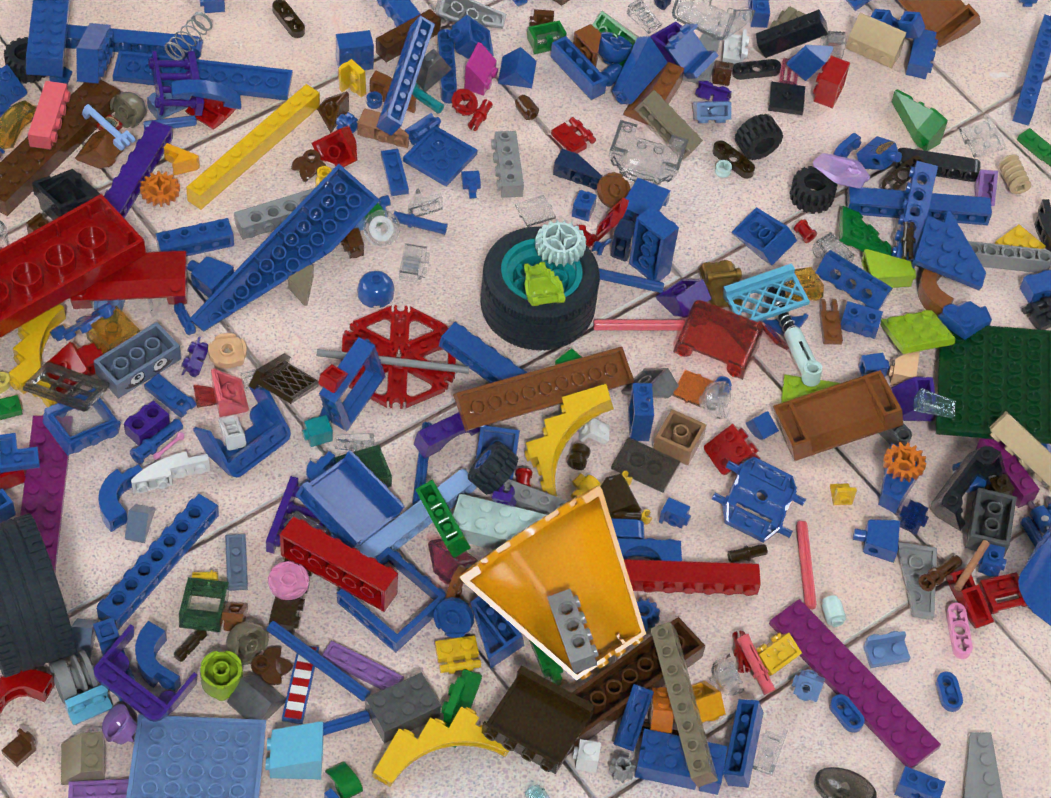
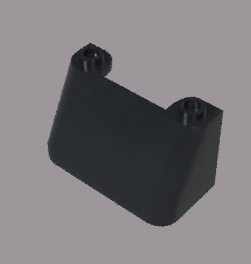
M984 446L969 453L932 501L931 510L933 514L961 531L966 524L965 520L961 517L963 508H961L963 504L962 496L977 476L985 481L992 475H996L999 478L1005 472L1001 452L991 446Z

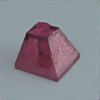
M442 538L428 543L433 572L439 576V580L443 583L450 584L455 571L460 565L466 567L478 561L467 551L453 558Z

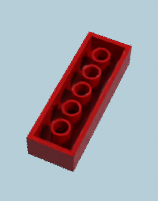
M294 516L280 533L281 556L295 564L302 565L306 570L383 612L386 611L398 592V573L392 567L380 564L375 558L367 557L357 548L345 545L340 539L332 538L323 530L316 529L305 520H299Z

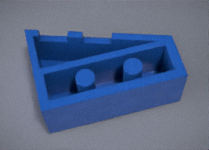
M885 468L878 505L896 514L917 480L911 478V481L908 482L904 478L900 482L899 477L893 479L892 473L887 474L888 468Z
M480 596L470 602L490 668H493L524 646L523 636L515 626Z

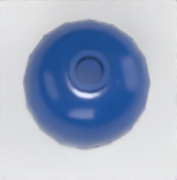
M611 32L601 33L598 53L607 64L623 62L628 57L632 44L622 36L616 38L613 37Z
M375 270L369 271L362 276L358 283L357 293L362 304L370 308H374V306H380L381 308L390 304L393 300L395 288L392 279L386 273Z

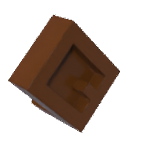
M534 9L533 16H530L529 26L553 22L554 11Z
M716 60L713 84L730 85L733 63Z
M21 728L17 730L18 736L1 750L2 754L16 767L36 751L34 736L28 731L25 733Z

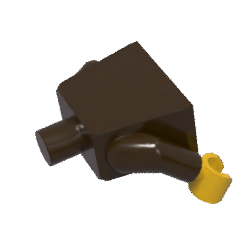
M628 471L606 477L600 487L603 491L611 519H636L643 521L645 525L649 524L653 518L646 516H649L651 512L649 509H645L642 513L640 512L641 508L629 487L633 478H627Z

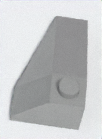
M437 0L434 11L436 15L452 22H458L468 15L483 26L503 29L507 15L475 0Z

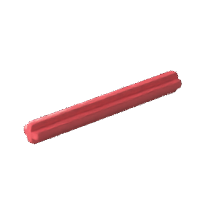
M595 319L593 327L594 330L684 331L686 323L685 320Z
M798 521L796 530L805 605L813 610L816 608L817 603L808 525L806 521Z

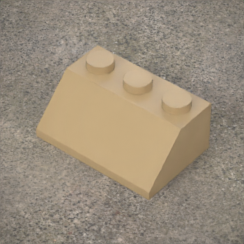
M860 12L849 35L846 49L892 69L900 56L907 32Z

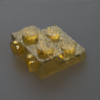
M813 268L795 269L794 273L808 299L817 301L823 298L824 284ZM793 280L784 283V286L794 288ZM785 291V298H789L791 293ZM794 294L791 300L799 302L803 299L801 296Z

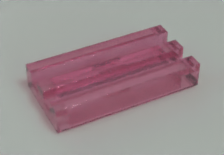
M783 58L779 82L797 85L798 74L794 73L793 82L790 81L792 69L789 67L787 81L784 80L786 63L790 59Z

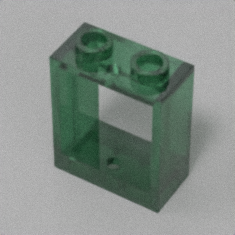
M188 577L179 611V628L220 632L223 623L222 612L229 598V582ZM192 596L221 599L218 612L189 609Z

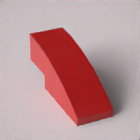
M965 569L947 575L946 580L956 601L966 608L967 618L976 629L993 623L994 620L979 585H975L972 575H970L961 591L956 590L954 585Z

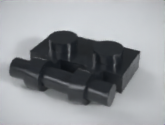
M1051 296L1042 297L1040 301L1030 302L1022 308L1023 314L1031 313L1029 320L1038 330H1046L1051 327Z

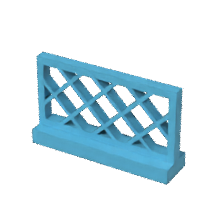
M792 263L724 286L723 298L725 302H728L741 328L809 305L810 301L794 273L795 268ZM791 280L795 284L794 288L784 286L785 282ZM775 287L778 288L776 294L767 292V289ZM781 290L790 292L789 298L779 296ZM758 293L761 294L759 300L750 298V295ZM795 294L801 296L803 300L796 302L791 299ZM764 296L773 298L772 304L762 302ZM739 298L744 300L742 306L734 304L733 300ZM776 300L786 303V305L781 308L774 306ZM747 301L756 304L755 310L745 308ZM759 306L769 309L764 314L757 312ZM742 312L751 314V318L743 321L741 318Z

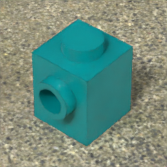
M327 415L317 418L313 417L304 421L302 435L305 441L308 440L310 447L333 441V430Z

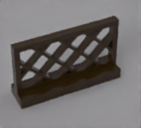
M284 353L256 369L248 386L254 390L261 386L292 404L319 386V381L288 363L291 357Z

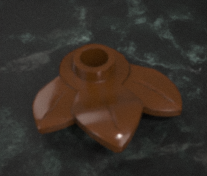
M311 149L307 150L303 156L297 157L292 162L291 169L299 171L303 182H307L315 174L317 175L319 167L326 166V164L321 161L319 152ZM309 156H314L315 158H314V159H309L308 157H309Z
M271 647L266 649L262 655H258L252 660L251 669L255 674L261 675L266 683L280 685L282 684L281 676L290 672L293 664L280 657V647ZM262 664L265 667L259 668L258 666Z

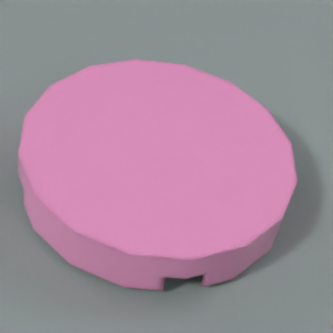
M291 561L281 562L272 568L268 576L269 589L279 599H297L308 589V572L300 564H294Z

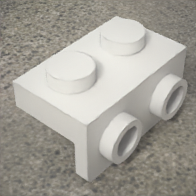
M743 29L742 35L725 33L723 62L736 64L743 62L744 58L747 59L748 48H745L749 44V36H746L747 29Z

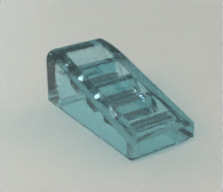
M921 388L914 397L913 410L953 418L956 401Z

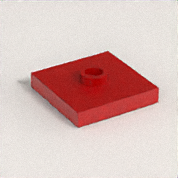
M69 342L43 365L57 393L62 396L90 372L77 347L72 342Z

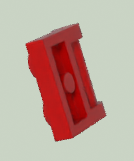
M1017 572L980 580L979 586L991 614H997L1001 610L1013 607L1028 606L1019 590V576ZM1017 594L1019 597L1017 599H1012L997 603L995 600L998 598L1011 596Z

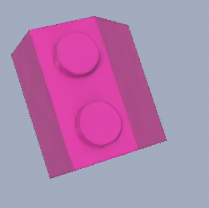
M477 43L466 65L464 89L484 96L486 90H490L492 79L496 78L498 68H496L497 60L482 43Z

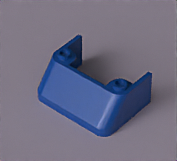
M249 387L258 404L251 409L249 415L253 426L244 431L246 447L227 450L220 439L214 438L210 430L198 427L193 428L206 454L229 476L241 477L290 439L291 432L270 392L263 387L255 390Z

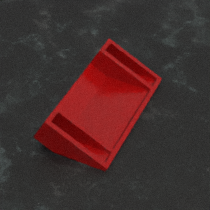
M186 251L146 252V255L72 296L70 301L73 309L93 308V301L167 298L168 305L187 304Z

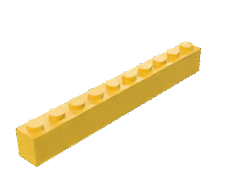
M305 84L186 187L187 201L202 210L320 106V92Z

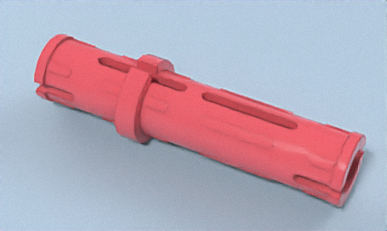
M749 634L739 637L737 641L763 694L766 695L776 690L769 678V671L767 668L765 669Z

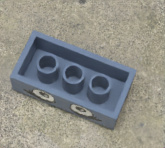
M156 322L95 359V374L119 399L181 360L180 346Z

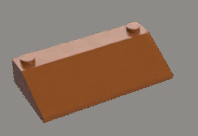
M897 0L906 11L920 12L925 29L936 32L935 39H938L937 45L939 48L968 34L981 23L980 15L970 4L965 5L961 0Z
M881 370L773 406L794 461L903 425L902 409Z

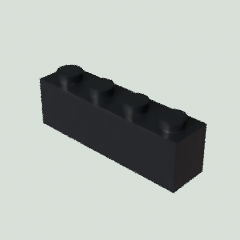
M818 9L756 33L757 46L765 58L828 35L827 22Z

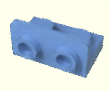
M891 631L884 635L873 634L866 638L863 648L870 668L909 662L910 655L904 641L906 637L905 631Z

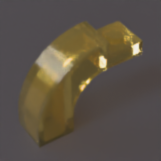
M25 100L11 106L0 117V148H14L21 130L32 122L37 106Z

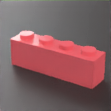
M45 81L28 132L30 147L52 149L53 143H56L58 137L57 130L61 129L62 115L65 116L66 103L70 101L71 97L67 84Z

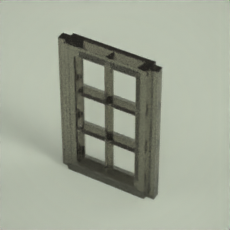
M47 362L25 383L23 391L85 412L106 392L109 383ZM47 373H51L53 375L59 376L60 378L58 380H54L52 378L46 377L45 375ZM64 379H68L77 382L78 384L76 386H72L63 383L62 381ZM39 381H43L51 384L52 386L50 388H46L41 385H38L37 383ZM85 385L96 390L92 393L80 389V387ZM56 387H60L69 390L70 392L66 395L64 393L55 391ZM77 393L88 398L84 401L72 396Z

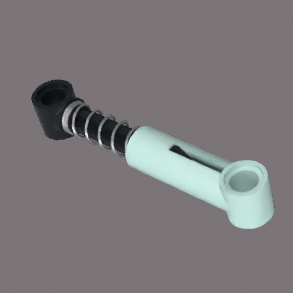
M770 287L767 292L776 294L778 288ZM781 290L779 296L785 297V291ZM766 296L765 303L772 304L774 299ZM776 300L774 306L781 308L784 307L786 303ZM789 311L777 315V320L780 322L783 332H785L784 339L801 371L802 382L810 387L818 385L823 369L821 363L816 361L801 329L794 325L795 321L791 319L792 315H789Z

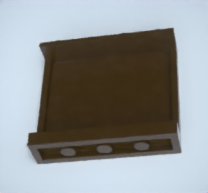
M521 665L517 671L516 679L489 720L483 722L482 734L488 740H495L502 744L506 750L520 754L526 761L538 764L544 771L556 774L593 716L595 705Z

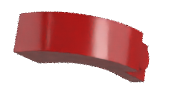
M30 669L24 672L20 671V673L9 677L2 676L0 678V714L10 701L18 697H32L45 703L55 686L53 675Z

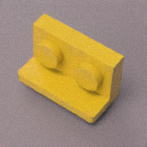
M352 59L343 63L338 68L339 90L343 92L350 88L353 93L363 97L366 95L365 70Z
M779 632L770 638V643L767 645L764 643L756 648L765 669L767 668L769 671V676L775 674L802 654L790 633L781 634Z

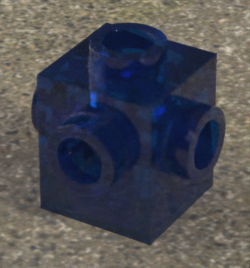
M910 500L908 506H903L899 514L902 517L900 528L917 535L920 527H925L929 516H926L929 508L921 503Z

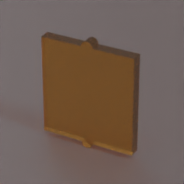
M685 370L678 382L679 387L672 396L684 400L685 403L689 402L701 407L714 381L702 377L701 374Z

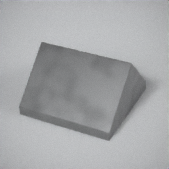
M254 674L240 679L238 686L229 697L227 703L245 719L267 720L285 704L286 698L270 684L266 683L259 675Z

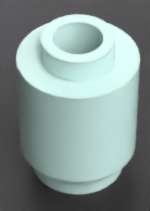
M835 595L824 598L822 600V609L827 624L833 627L841 626L846 620L841 600Z

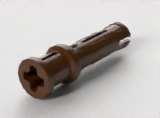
M953 555L938 568H931L927 574L919 577L920 587L925 591H932L936 585L944 582L947 575L962 565V559L958 555Z

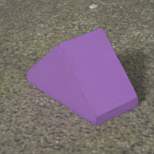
M980 169L974 185L975 196L991 198V206H995L998 180L997 170Z

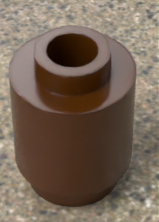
M520 95L515 100L516 109L526 120H533L538 116L539 108L529 96Z

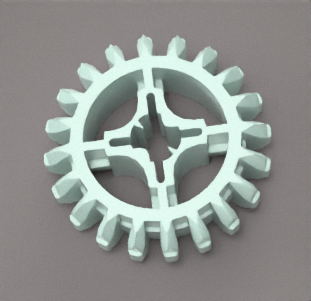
M557 219L555 223L550 221L548 225L544 224L542 229H539L535 238V248L538 250V256H542L543 261L548 260L549 264L555 263L556 267L558 264L565 266L566 263L572 265L573 261L578 262L579 258L584 255V250H586V238L583 230H579V226H573L572 222L567 224L565 220L563 223Z

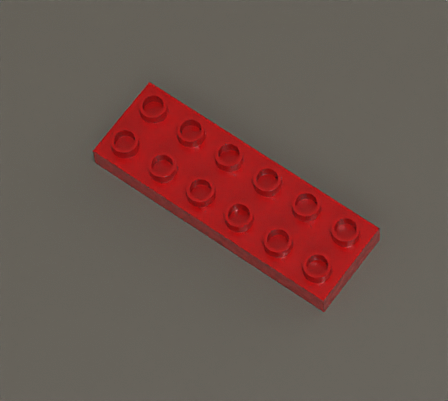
M102 194L0 249V337L146 255L144 239Z

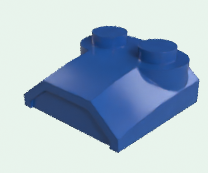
M972 301L962 302L957 305H946L942 313L938 315V318L948 329L964 340L991 322L985 310Z

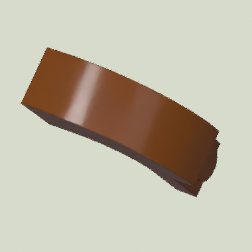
M924 268L918 284V297L926 310H932L938 317L942 313L944 306L952 304L954 298L939 288L937 281L942 275Z

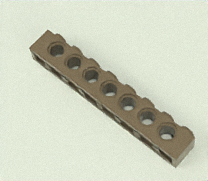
M671 622L653 627L651 632L690 777L697 787L718 781L677 631Z

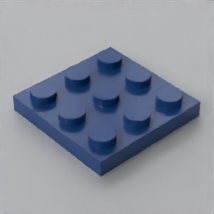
M434 126L403 156V162L447 187L474 159L478 150L441 128Z

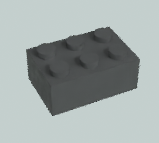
M978 488L972 502L965 548L977 551L982 541L986 540L990 544L1005 547V556L1010 546L1017 497Z
M422 672L365 698V710L368 711L370 719L384 743L393 740L398 729L412 731L427 724L430 718H440L441 705Z

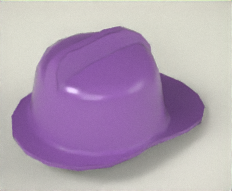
M118 704L109 710L103 720L102 731L108 742L113 741L120 745L127 741L134 742L137 723L130 716L127 707L124 704Z

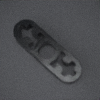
M776 59L739 62L733 66L732 75L738 80L777 76L781 70V63ZM757 67L761 71H754L752 68Z

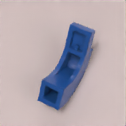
M139 464L127 469L123 474L116 469L108 475L101 485L98 497L100 513L104 524L110 532L127 523V513L119 503V499L124 492L132 488L131 479L143 470Z
M148 621L140 631L135 644L138 670L142 678L151 687L154 688L159 682L163 688L176 692L181 686L180 676L165 668L156 660L158 651L167 641L166 632Z

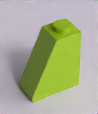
M869 249L864 250L861 259L864 271L892 288L912 286L913 280L916 279V270L912 267L911 261Z

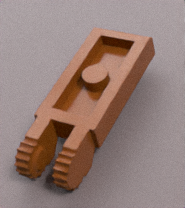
M821 299L819 316L823 344L842 345L843 337L837 300L832 299L831 311H826V301Z

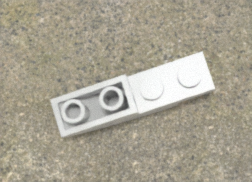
M182 452L151 464L131 479L133 494L145 493L158 488L164 489L168 486H173L172 479L184 478L185 476L203 474L210 471L208 454L188 458L187 452Z

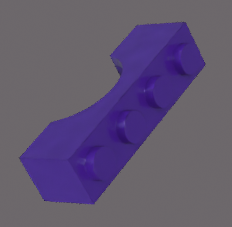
M458 412L418 431L414 446L425 459L441 451L455 437L464 433H469L473 436L480 432V428L465 431Z

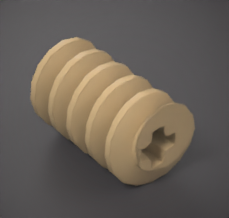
M1012 154L1001 160L999 169L1010 192L1021 194L1028 191L1032 184L1026 171H1024V166H1022L1019 156Z

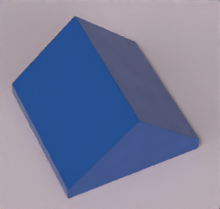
M805 45L786 64L806 81L827 62L833 51V46Z
M522 47L502 57L498 84L532 88L537 61Z

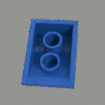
M757 207L732 231L735 237L770 265L778 261L798 241L788 226Z
M482 426L480 428L476 459L485 449L496 442H501L517 456L520 430ZM514 472L510 476V480H513Z

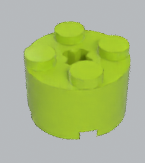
M226 650L225 652L213 651L206 655L201 662L200 668L203 690L209 696L219 701H225L229 698L243 677V668L239 657L233 652Z

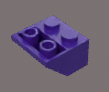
M913 377L891 388L902 409L903 421H933L938 409L933 377Z

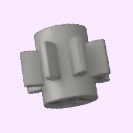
M621 755L617 760L612 759L609 773H613V780L617 779L622 783L627 778L632 780V772H635L636 769L635 765H631L632 758L628 759Z

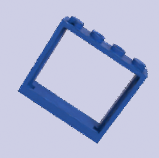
M358 337L339 364L338 368L348 373L338 390L332 393L323 387L319 393L331 423L346 432L386 377L375 345L369 339L363 340ZM364 365L365 372L342 403L341 396Z
M387 547L375 559L382 565H385L387 562L392 564L434 601L398 634L354 598L352 594L343 589L337 592V603L396 653L434 618V610L446 598V593L443 589L433 585L426 575L420 574L412 563H407L399 552Z

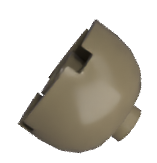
M123 92L114 96L110 101L111 110L114 108L115 112L114 118L120 121L124 128H133L142 122L146 109L142 98L135 93Z
M239 623L227 636V650L236 654L241 660V664H251L252 660L262 650H266L269 641L268 633L255 623Z

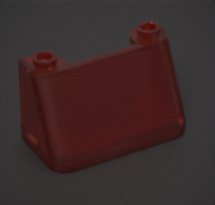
M697 300L690 309L675 344L674 353L687 357L691 356L693 351L726 363L729 374L732 377L743 380L759 348L763 327L753 320L710 303Z

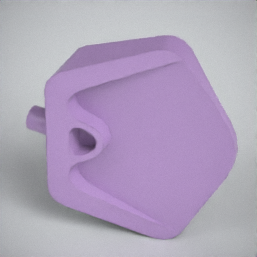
M822 153L813 161L815 168L840 185L861 188L865 181L867 182L870 179V175L861 162L854 159Z

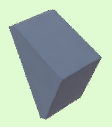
M135 504L129 509L125 540L145 543L155 513L154 507Z
M77 618L71 626L76 646V653L74 654L76 657L79 658L78 652L84 650L89 659H91L96 636L93 624L97 623L98 620Z

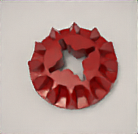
M458 89L453 93L451 101L456 113H460L462 116L473 114L478 107V100L475 94L468 89ZM462 100L469 101L466 105L460 104Z

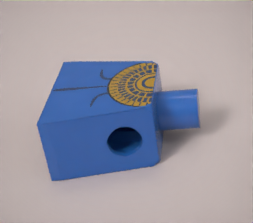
M879 136L875 137L856 153L858 161L861 162L865 169L884 170L893 162H900L902 154L898 152L894 141Z

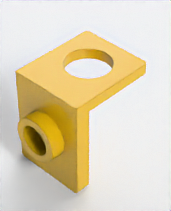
M849 483L830 484L833 505L853 504L857 493L856 487L850 488Z

